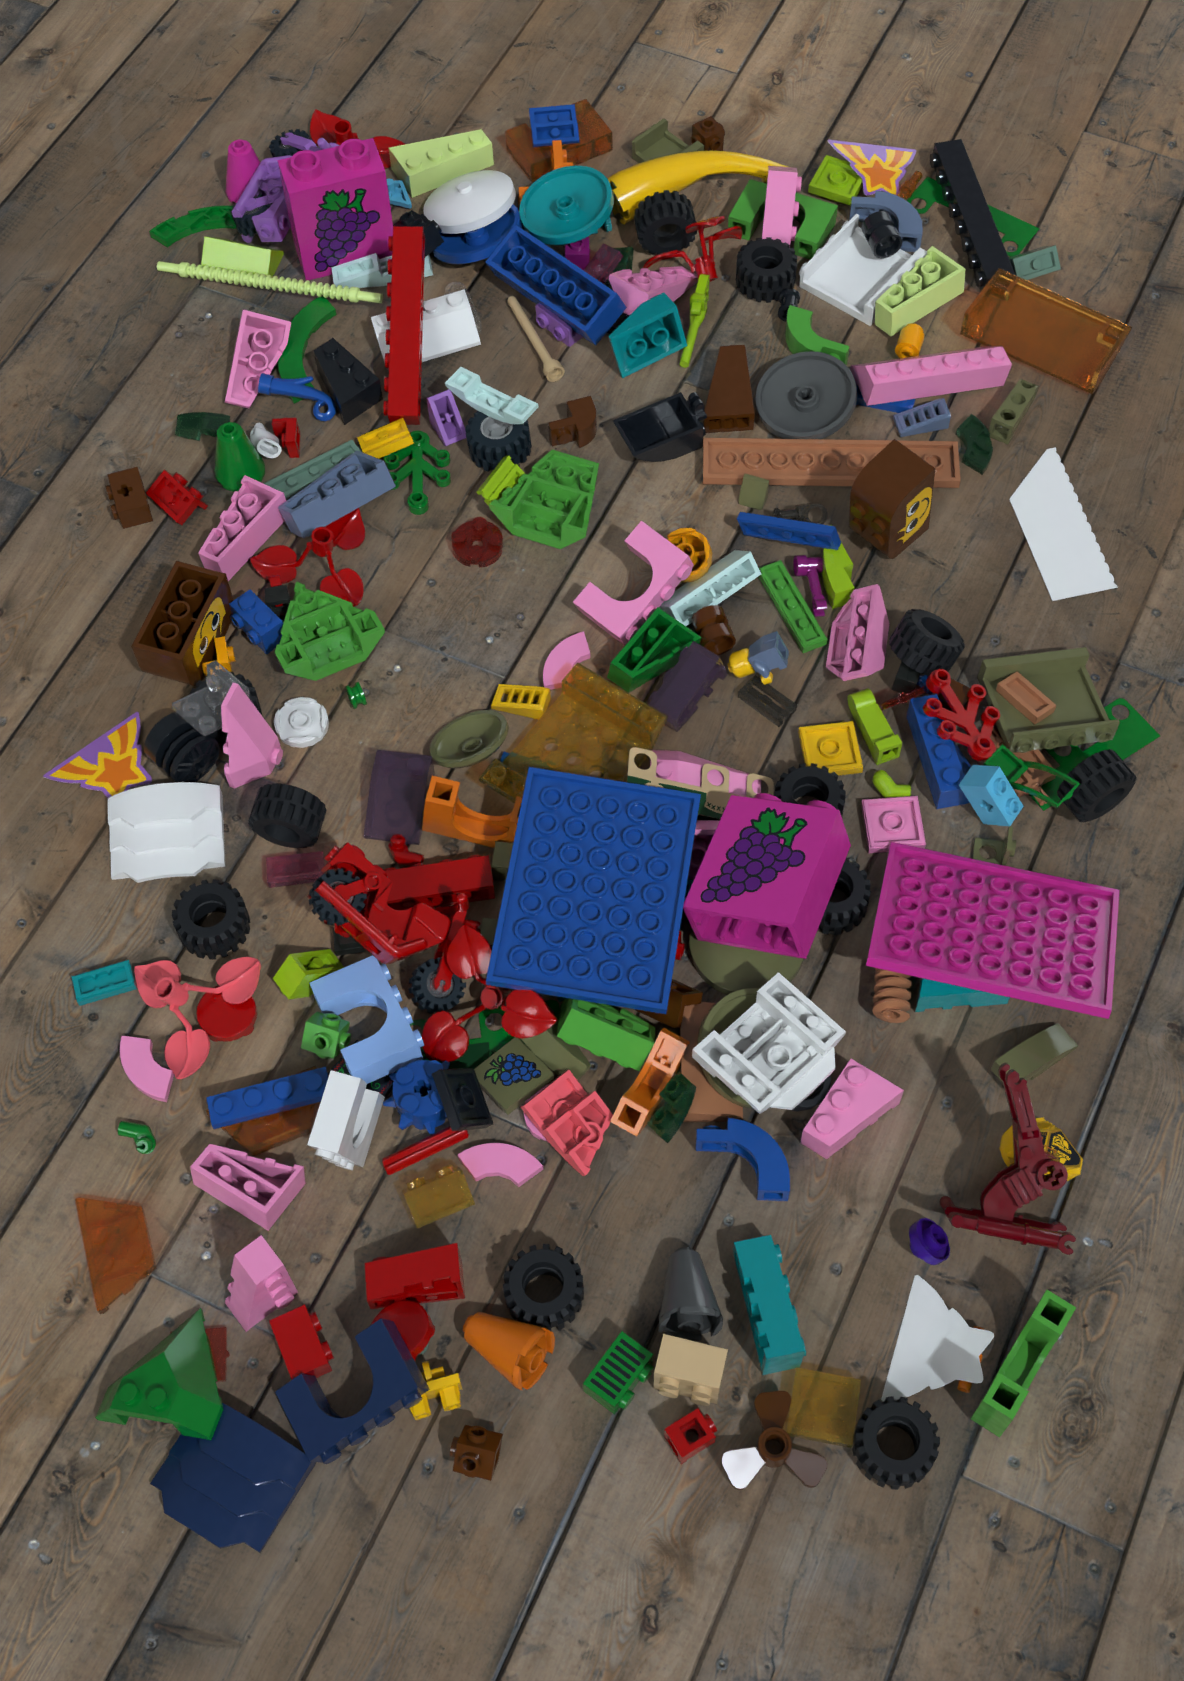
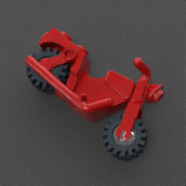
M348 842L340 849L335 845L324 857L327 864L321 871L325 874L321 875L313 883V888L307 896L310 899L309 906L313 905L314 907L311 910L313 914L318 913L320 915L318 919L320 921H328V925L337 923V926L339 925L383 964L397 962L438 945L434 958L422 963L412 972L413 977L409 979L408 983L412 984V987L408 989L409 994L413 993V1003L418 1002L420 1004L418 1008L421 1010L427 1009V1013L447 1011L460 1002L459 999L464 997L465 992H462V989L466 988V982L462 983V978L457 977L449 968L447 951L461 926L469 925L480 932L478 927L481 924L479 921L465 920L467 910L469 909L468 896L465 893H459L456 897L457 903L453 906L433 909L424 903H418L406 910H394L387 904L393 884L387 877V873L380 866L373 865L367 860L364 852L359 847ZM367 896H369L366 907L364 909L365 904L363 903V901L367 899ZM362 909L365 912L364 916L360 913Z

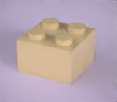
M663 1334L654 1371V1389H658L659 1394L670 1398H678V1395L690 1397L691 1402L702 1406H710V1403L717 1404L728 1349Z

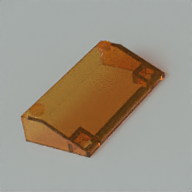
M999 268L966 310L960 334L985 346H1003L1007 356L1093 394L1106 376L1132 327Z

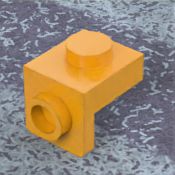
M225 636L214 638L217 660L202 663L204 675L210 674L211 677L222 671V674H227V671L233 672L231 662H236L234 648L227 645Z

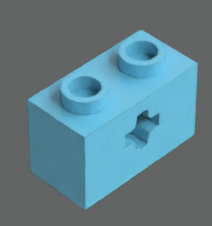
M972 765L959 784V787L983 824L1009 827L1024 807L1000 766Z

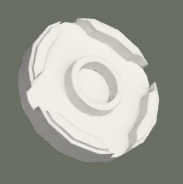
M298 697L290 699L284 703L285 706L278 709L275 713L274 726L277 736L283 743L291 747L305 748L312 746L322 740L328 732L329 719L326 709L312 698Z

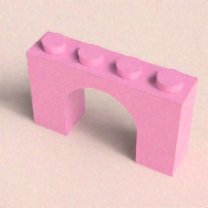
M640 521L624 541L631 552L652 567V581L646 592L634 600L618 601L609 597L589 582L573 601L581 613L624 646L657 607H660L664 601L669 600L673 596L677 585L689 577L694 566L689 555L643 521Z

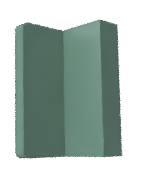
M1056 245L1043 246L1009 257L1015 273L1014 283H1020L1061 269Z

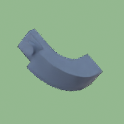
M876 191L875 198L852 196L849 220L855 214H858L859 222H864L874 212L885 211L890 215L894 227L897 228L902 238L900 249L906 252H916L920 248L923 232L922 220L917 210L908 201L897 195L882 191Z

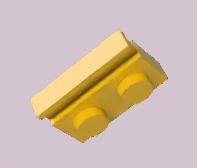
M403 418L357 437L363 453L378 459L414 444Z

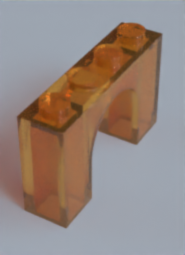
M587 99L574 103L579 143L562 145V149L567 151V162H573V166L613 150L612 131ZM526 123L505 131L507 150L532 183L552 171L551 146L533 147L531 129Z

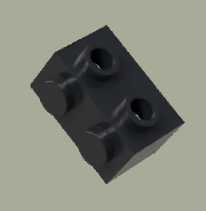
M413 210L404 213L399 221L393 225L423 227L425 257L444 242L440 235L442 231L439 225L434 220H428L424 214L419 215Z

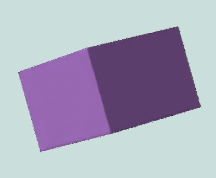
M448 389L426 398L429 421L444 446L465 439L466 430L452 392Z

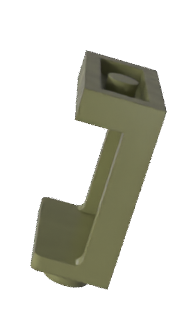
M664 118L658 123L653 124L651 128L641 135L636 136L632 141V159L638 163L676 153L704 151V145L698 140L689 146L668 131V121Z

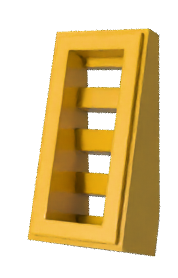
M499 684L491 704V709L543 721L551 700L550 689L537 686ZM503 694H508L506 702H501ZM514 696L518 697L516 703L512 702ZM524 698L528 699L527 703H522Z

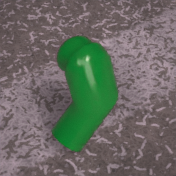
M127 1121L119 1123L118 1135L133 1138L137 1146L136 1150L139 1153L149 1154L154 1151L156 1139L149 1126Z

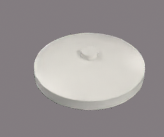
M493 170L470 172L455 177L434 190L427 198L423 212L428 220H434L439 225L441 233L459 234L470 232L487 226L502 217L513 205L516 191L511 178L502 172Z

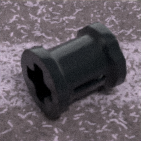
M785 289L780 292L779 302L781 306L778 309V317L782 321L786 322L790 305L798 307L800 293L795 289Z

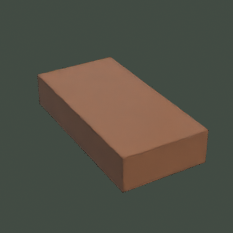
M1019 672L1013 673L997 685L996 691L1034 725L1055 711L1056 704Z

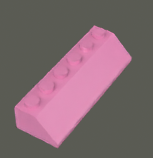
M985 346L851 365L850 371L866 405L869 406L1004 386L1012 363L1003 346Z

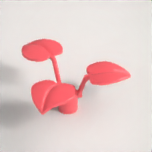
M241 957L225 963L216 973V982L220 986L217 988L195 986L188 983L180 984V968L169 960H161L134 967L136 985L143 1001L152 1008H162L167 1004L170 1005L169 1009L176 1014L186 1028V1031L174 1033L165 1046V1060L176 1079H184L195 1073L204 1064L210 1050V1040L207 1032L202 1029L192 1031L191 1024L179 1010V1006L184 1005L188 1000V991L214 994L222 992L223 999L230 1004L243 1003L254 994L257 988L261 969L258 959Z

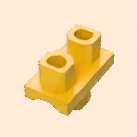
M428 1361L422 1362L424 1372H421L430 1390L421 1395L422 1400L418 1404L409 1408L414 1419L419 1420L429 1417L431 1411L428 1400L439 1396L441 1397L444 1411L460 1408V1390L463 1389L459 1374L456 1373L442 1377L445 1376L443 1366L430 1369Z

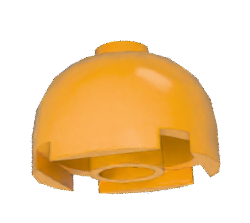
M680 528L671 532L667 536V540L689 555L694 564L689 577L681 582H694L702 578L712 564L713 553L707 538L692 528Z

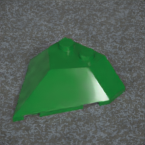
M201 1308L108 1387L95 1418L97 1420L126 1425L129 1417L173 1424L184 1436L212 1440L223 1412V1404L218 1394L216 1384L218 1380L209 1338L205 1332V1318Z

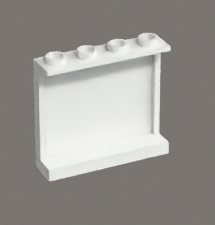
M855 214L849 221L847 220L843 224L841 230L836 235L833 234L829 238L827 244L822 249L819 248L815 252L814 257L808 263L805 262L801 266L799 271V287L871 326L875 322V301L893 284H898L901 281V276L906 271L910 272L915 267V262L920 257L924 258L927 255V251L919 248L911 255L899 249L890 257L877 258L874 256L862 229L858 227L859 215Z

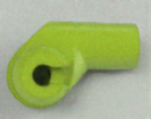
M878 770L874 773L873 785L883 797L911 796L910 785L896 784L884 770Z

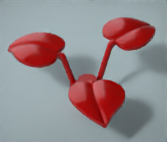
M315 109L310 122V135L312 141L317 146L319 138H324L328 143L332 142L338 145L349 139H359L357 133H352L349 121ZM387 136L373 137L384 169L390 168L389 148L405 145V143Z
M716 216L692 223L685 228L686 233H691L698 230L703 253L702 257L695 259V265L684 251L673 250L653 256L644 264L643 268H649L654 263L665 259L683 257L690 266L691 272L697 273L698 280L700 274L710 275V282L718 279L714 263L713 242L726 238L741 240L742 228L740 226L729 227L704 239V228L716 226L724 222L725 216ZM705 243H709V255H707Z
M355 509L325 527L314 529L311 535L312 542H307V547L298 561L296 553L284 545L269 547L260 554L250 558L254 570L262 578L270 582L269 576L280 575L281 584H285L296 578L297 571L295 567L301 566L310 550H312L319 557H327L332 574L321 581L320 591L349 601L353 604V607L357 606L362 601L364 593L361 577L350 568H344L336 573L331 552L336 545L343 550H351L363 543L365 527L360 509Z
M463 925L449 945L447 951L448 966L457 977L468 979L475 976L477 981L486 985V979L480 974L488 972L492 947L479 931L469 925ZM486 985L481 992L482 1004L459 1017L456 1021L448 1011L437 1012L427 1020L422 1032V1039L425 1045L423 1050L426 1057L431 1061L449 1062L460 1058L465 1054L469 1046V1035L460 1024L486 1009L501 1007V1010L505 1011L501 1021L502 1027L508 1034L516 1038L537 1036L551 1028L557 1022V1018L549 1010L543 998L535 991L513 990L511 992L509 988Z

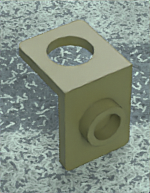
M1008 827L1004 841L975 838L972 859L1006 866L1009 856L1014 857L1016 840H1012L1013 827ZM984 846H989L995 850L996 856L992 859H985L980 855L979 850Z

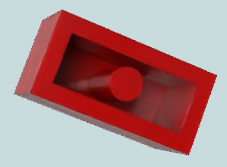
M304 1304L269 1320L292 1380L300 1374L313 1375L318 1378L332 1371L329 1361L334 1359L327 1340L322 1343L317 1332L322 1330V1326L316 1312L310 1314Z

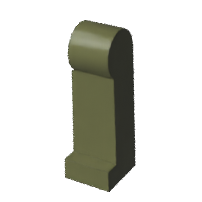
M1020 379L992 417L987 436L1009 444L1015 430L1032 405L1039 386Z

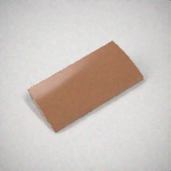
M701 1002V1004L689 1005L684 1008L680 1037L688 1040L690 1044L680 1062L682 1122H727L728 1118L743 1120V1107L721 1096L705 1077L701 1065L692 1058V1049L697 1046L701 1023L708 1011L716 1003Z

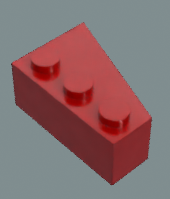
M458 1243L394 1257L374 1258L371 1262L365 1263L366 1297L370 1309L385 1308L391 1303L401 1300H411L422 1304L465 1299L463 1265Z

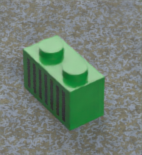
M621 1331L583 1382V1391L614 1415L619 1408L625 1410L635 1396L632 1390L639 1381L644 1384L655 1368L652 1366L653 1354Z

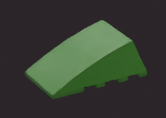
M551 450L532 466V471L528 475L523 474L513 488L508 487L502 492V497L498 501L494 499L489 504V508L512 535L562 549L586 537L599 463Z

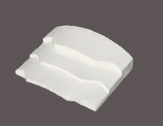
M196 782L161 783L130 789L108 798L112 880L131 878L140 883L161 878L196 876L203 869L225 867L223 795L219 785Z
M778 972L757 991L756 1003L721 1034L713 1030L692 1049V1058L713 1077L717 1076L736 1095L739 1094L759 1114L770 1107L792 1110L835 1070L834 1047L844 1037L846 1031Z

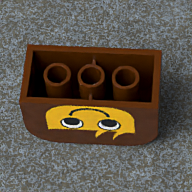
M896 439L891 441L861 470L853 483L850 492L849 528L888 558L894 559L929 529L935 468Z
M179 561L175 562L131 646L142 672L196 686L199 680H203L205 675L202 663L213 661L216 655L214 638L225 636L231 623L230 616L232 612L229 603L233 601V596L225 573Z

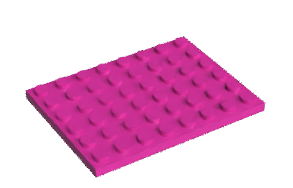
M891 842L866 966L1109 1019L1112 1011L1120 890Z

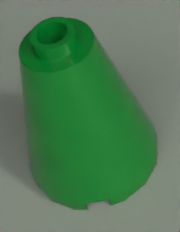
M228 422L221 425L217 430L214 473L222 487L233 492L240 490L242 486L241 480L244 475L261 482L265 476V464L242 427L237 423Z

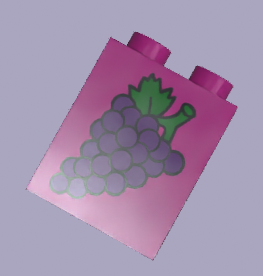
M373 138L366 140L349 139L340 146L315 152L302 150L295 153L292 157L277 160L294 245L306 280L332 275L331 267L374 253L377 254L379 259L392 255V251H389L388 238L393 236V221L386 172Z
M767 793L756 794L754 798L731 795L683 905L684 912L697 940L806 959L851 846L840 811L831 804L819 800H813L808 802L807 805L782 802L776 796Z

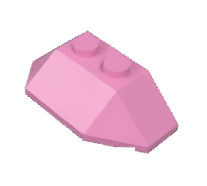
M878 584L853 590L849 596L851 599L842 607L832 622L826 668L843 681L866 677L884 668L889 620Z

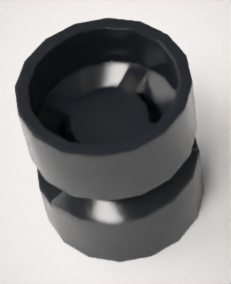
M874 212L862 223V232L867 242H869L874 256L877 258L890 257L901 248L902 238L887 212Z

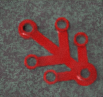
M944 669L932 671L926 680L927 688L933 693L942 694L952 710L949 711L942 708V703L936 698H929L924 704L923 711L927 716L944 720L937 728L938 736L968 747V753L974 760H987L996 751L995 744L990 737L994 724L1000 718L999 710L993 706H988L981 714L983 724L979 732L974 722L979 703L986 696L985 688L979 684L972 685L967 692L968 702L966 709H964L950 686V674ZM956 726L963 728L966 734L956 731Z

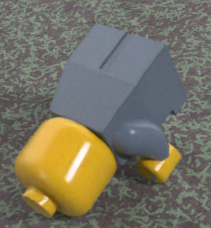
M776 631L762 636L750 645L749 649L744 648L731 653L727 666L729 671L733 672L737 678L758 672L761 674V682L763 685L772 683L773 674L770 672L772 669L778 667L780 670L787 668L789 650Z

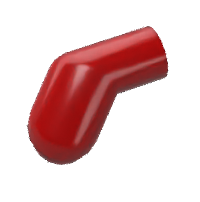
M395 834L390 838L388 848L396 863L406 866L418 863L423 864L424 855L410 852L405 844L406 839L404 836Z

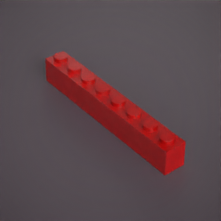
M393 226V236L388 238L389 251H392V259H388V274L392 275V281L387 283V297L391 298V306L386 308L387 321H390V329H386V345H390L389 353H385V368H389V377L384 378L385 392H388V401H384L383 409L384 416H388L390 423L403 418L406 425H420L425 235L423 227Z

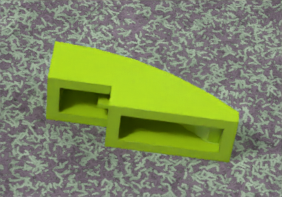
M841 543L838 550L823 548L822 552L823 584L832 609L844 606L851 599L849 596L855 588L851 582L853 563Z

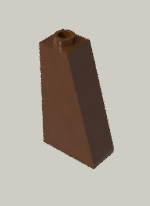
M745 345L720 346L704 410L707 418L703 421L706 433L754 429L755 412Z

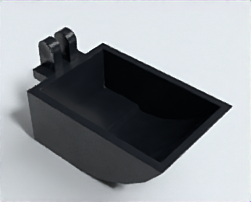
M680 392L612 421L634 457L643 461L661 462L679 458L703 447V436L706 435V431L701 420L706 419L707 415L704 411V403L696 392L689 395L688 401Z

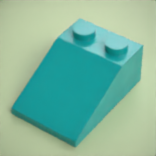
M665 293L643 302L608 336L622 378L687 346L677 306Z

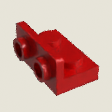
M164 469L146 494L180 525H183L197 506L205 510L208 505L202 500L204 495L193 486L191 488L186 486L188 480L181 474L175 472L173 475Z

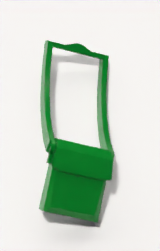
M1003 744L983 764L985 766H1000L1013 789L1036 796L1056 809L1064 801L1069 800L1074 790L1080 785L1076 780L1054 768L1041 763L1018 759ZM1028 768H1035L1056 775L1074 785V787L1057 803L1044 794L1015 782Z

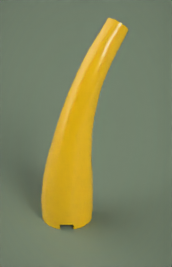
M712 150L676 153L654 158L618 171L607 178L614 195L612 212L614 215L620 213L623 217L620 219V222L626 224L634 219V212L638 208V204L641 201H645V197L648 195L653 196L655 192L663 193L664 190H669L671 193L673 191L680 192L708 175L726 173L751 175L762 178V182L767 183L768 166H788L753 155Z

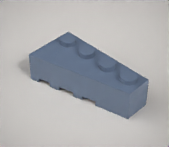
M357 450L284 502L278 509L290 532L301 538H306L312 535L314 529L329 525L393 489L396 485L383 460Z

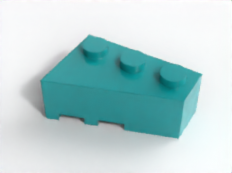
M921 978L915 1012H923L925 1009L941 1007L945 1010L952 1009L953 1006L964 1005L978 1007L1008 1004L1010 997Z

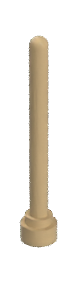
M510 296L507 302L544 363L543 373L550 382L560 380L565 373L563 366L558 360L551 358L516 297Z

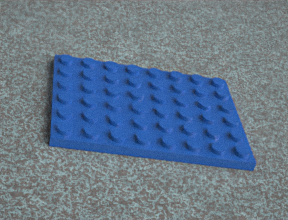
M529 767L486 977V985L515 990H532L539 994L666 1014L701 794Z

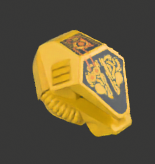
M1044 1117L1036 1118L1037 1126L1041 1131L1044 1151L1053 1154L1065 1166L1068 1173L1067 1181L1080 1175L1083 1159L1062 1130L1055 1127L1051 1122L1046 1121ZM1010 1126L1004 1132L999 1146L1002 1158L1008 1167L1014 1163L1013 1126ZM1052 1166L1047 1167V1173L1044 1175L1050 1174L1049 1168Z

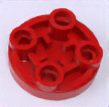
M222 992L219 994L205 993L198 1003L196 1015L201 1029L207 1032L210 1040L228 1042L253 1032L257 1018V1006L253 996L243 1003L230 1004L223 999Z
M411 1300L391 1303L383 1308L372 1322L373 1324L381 1318L394 1321L414 1361L435 1333V1326L427 1311L422 1305Z

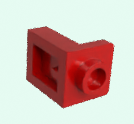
M297 418L272 419L274 435L278 439H282V446L287 448L289 458H300L301 433Z

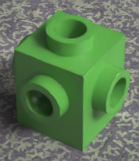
M316 1012L305 1023L301 1049L314 1052L320 1058L334 1059L341 1053V1049L348 1047L350 1044L351 1034L348 1033L350 1022L341 1019L340 1016L333 1013L324 1014Z

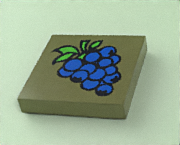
M516 1037L474 1069L480 1087L507 1115L555 1078L553 1072Z

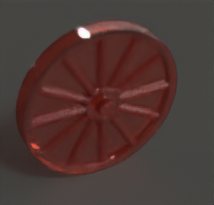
M924 686L906 693H899L897 697L883 702L879 706L882 707L881 710H885L900 703H907V700L923 694L926 690H923Z

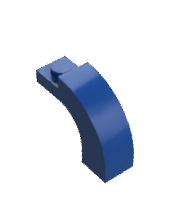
M728 1118L726 1130L712 1125L697 1129L696 1151L731 1152L742 1156L751 1164L757 1178V1200L788 1201L790 1194L788 1163L778 1143L766 1131L747 1121Z

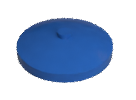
M513 204L502 217L474 231L459 234L440 233L444 242L432 251L434 256L440 261L451 264L472 263L490 257L515 224L522 228L519 210Z

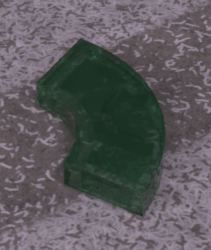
M971 414L957 428L956 435L963 441L966 447L962 463L983 475L990 464L993 447L988 429L977 417Z

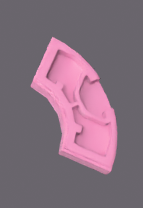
M584 632L564 639L551 651L543 669V686L545 688L553 690L571 686L570 677L574 668L582 661L591 658Z
M121 1036L120 1058L124 1071L130 1081L146 1096L158 1101L167 1102L174 1073L172 1070L161 1067L154 1060L151 1039Z
M504 1143L477 1145L457 1155L460 1162L475 1181L485 1177L500 1176L511 1180L520 1187L544 1170L543 1165L533 1155L519 1147Z

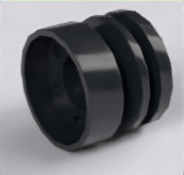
M181 711L173 712L163 717L151 729L144 743L146 756L158 767L163 768L165 773L174 782H197L216 763L220 751V745L217 740L209 736L206 730L200 729L198 723Z

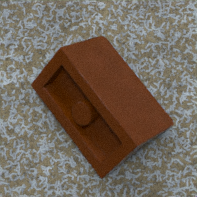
M672 979L666 1014L635 1010L672 1028H680L685 1006L701 1004L703 992Z

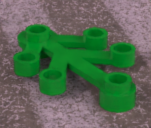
M413 431L410 432L414 444L400 449L396 453L393 452L384 456V462L387 469L394 470L400 466L402 460L412 453V459L396 473L389 472L396 485L391 490L397 489L400 483L412 473L413 492L408 497V508L411 513L421 515L427 512L429 508L428 497L423 493V472L435 480L439 487H447L451 483L449 471L436 469L423 459V453L434 459L439 467H446L450 464V454L447 450H437L430 445V438L427 433Z

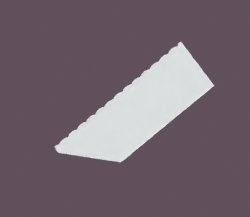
M1056 447L1047 449L1009 499L1052 601L1118 588L1114 583L1113 575L1109 573L1108 564L1104 562L1105 557L1100 552V546L1096 542V537L1091 532V525L1087 522L1085 513L1082 512L1083 509L1082 505L1078 502V496L1073 492L1074 487L1069 482V476L1065 473V467L1060 462L1061 458L1056 453Z

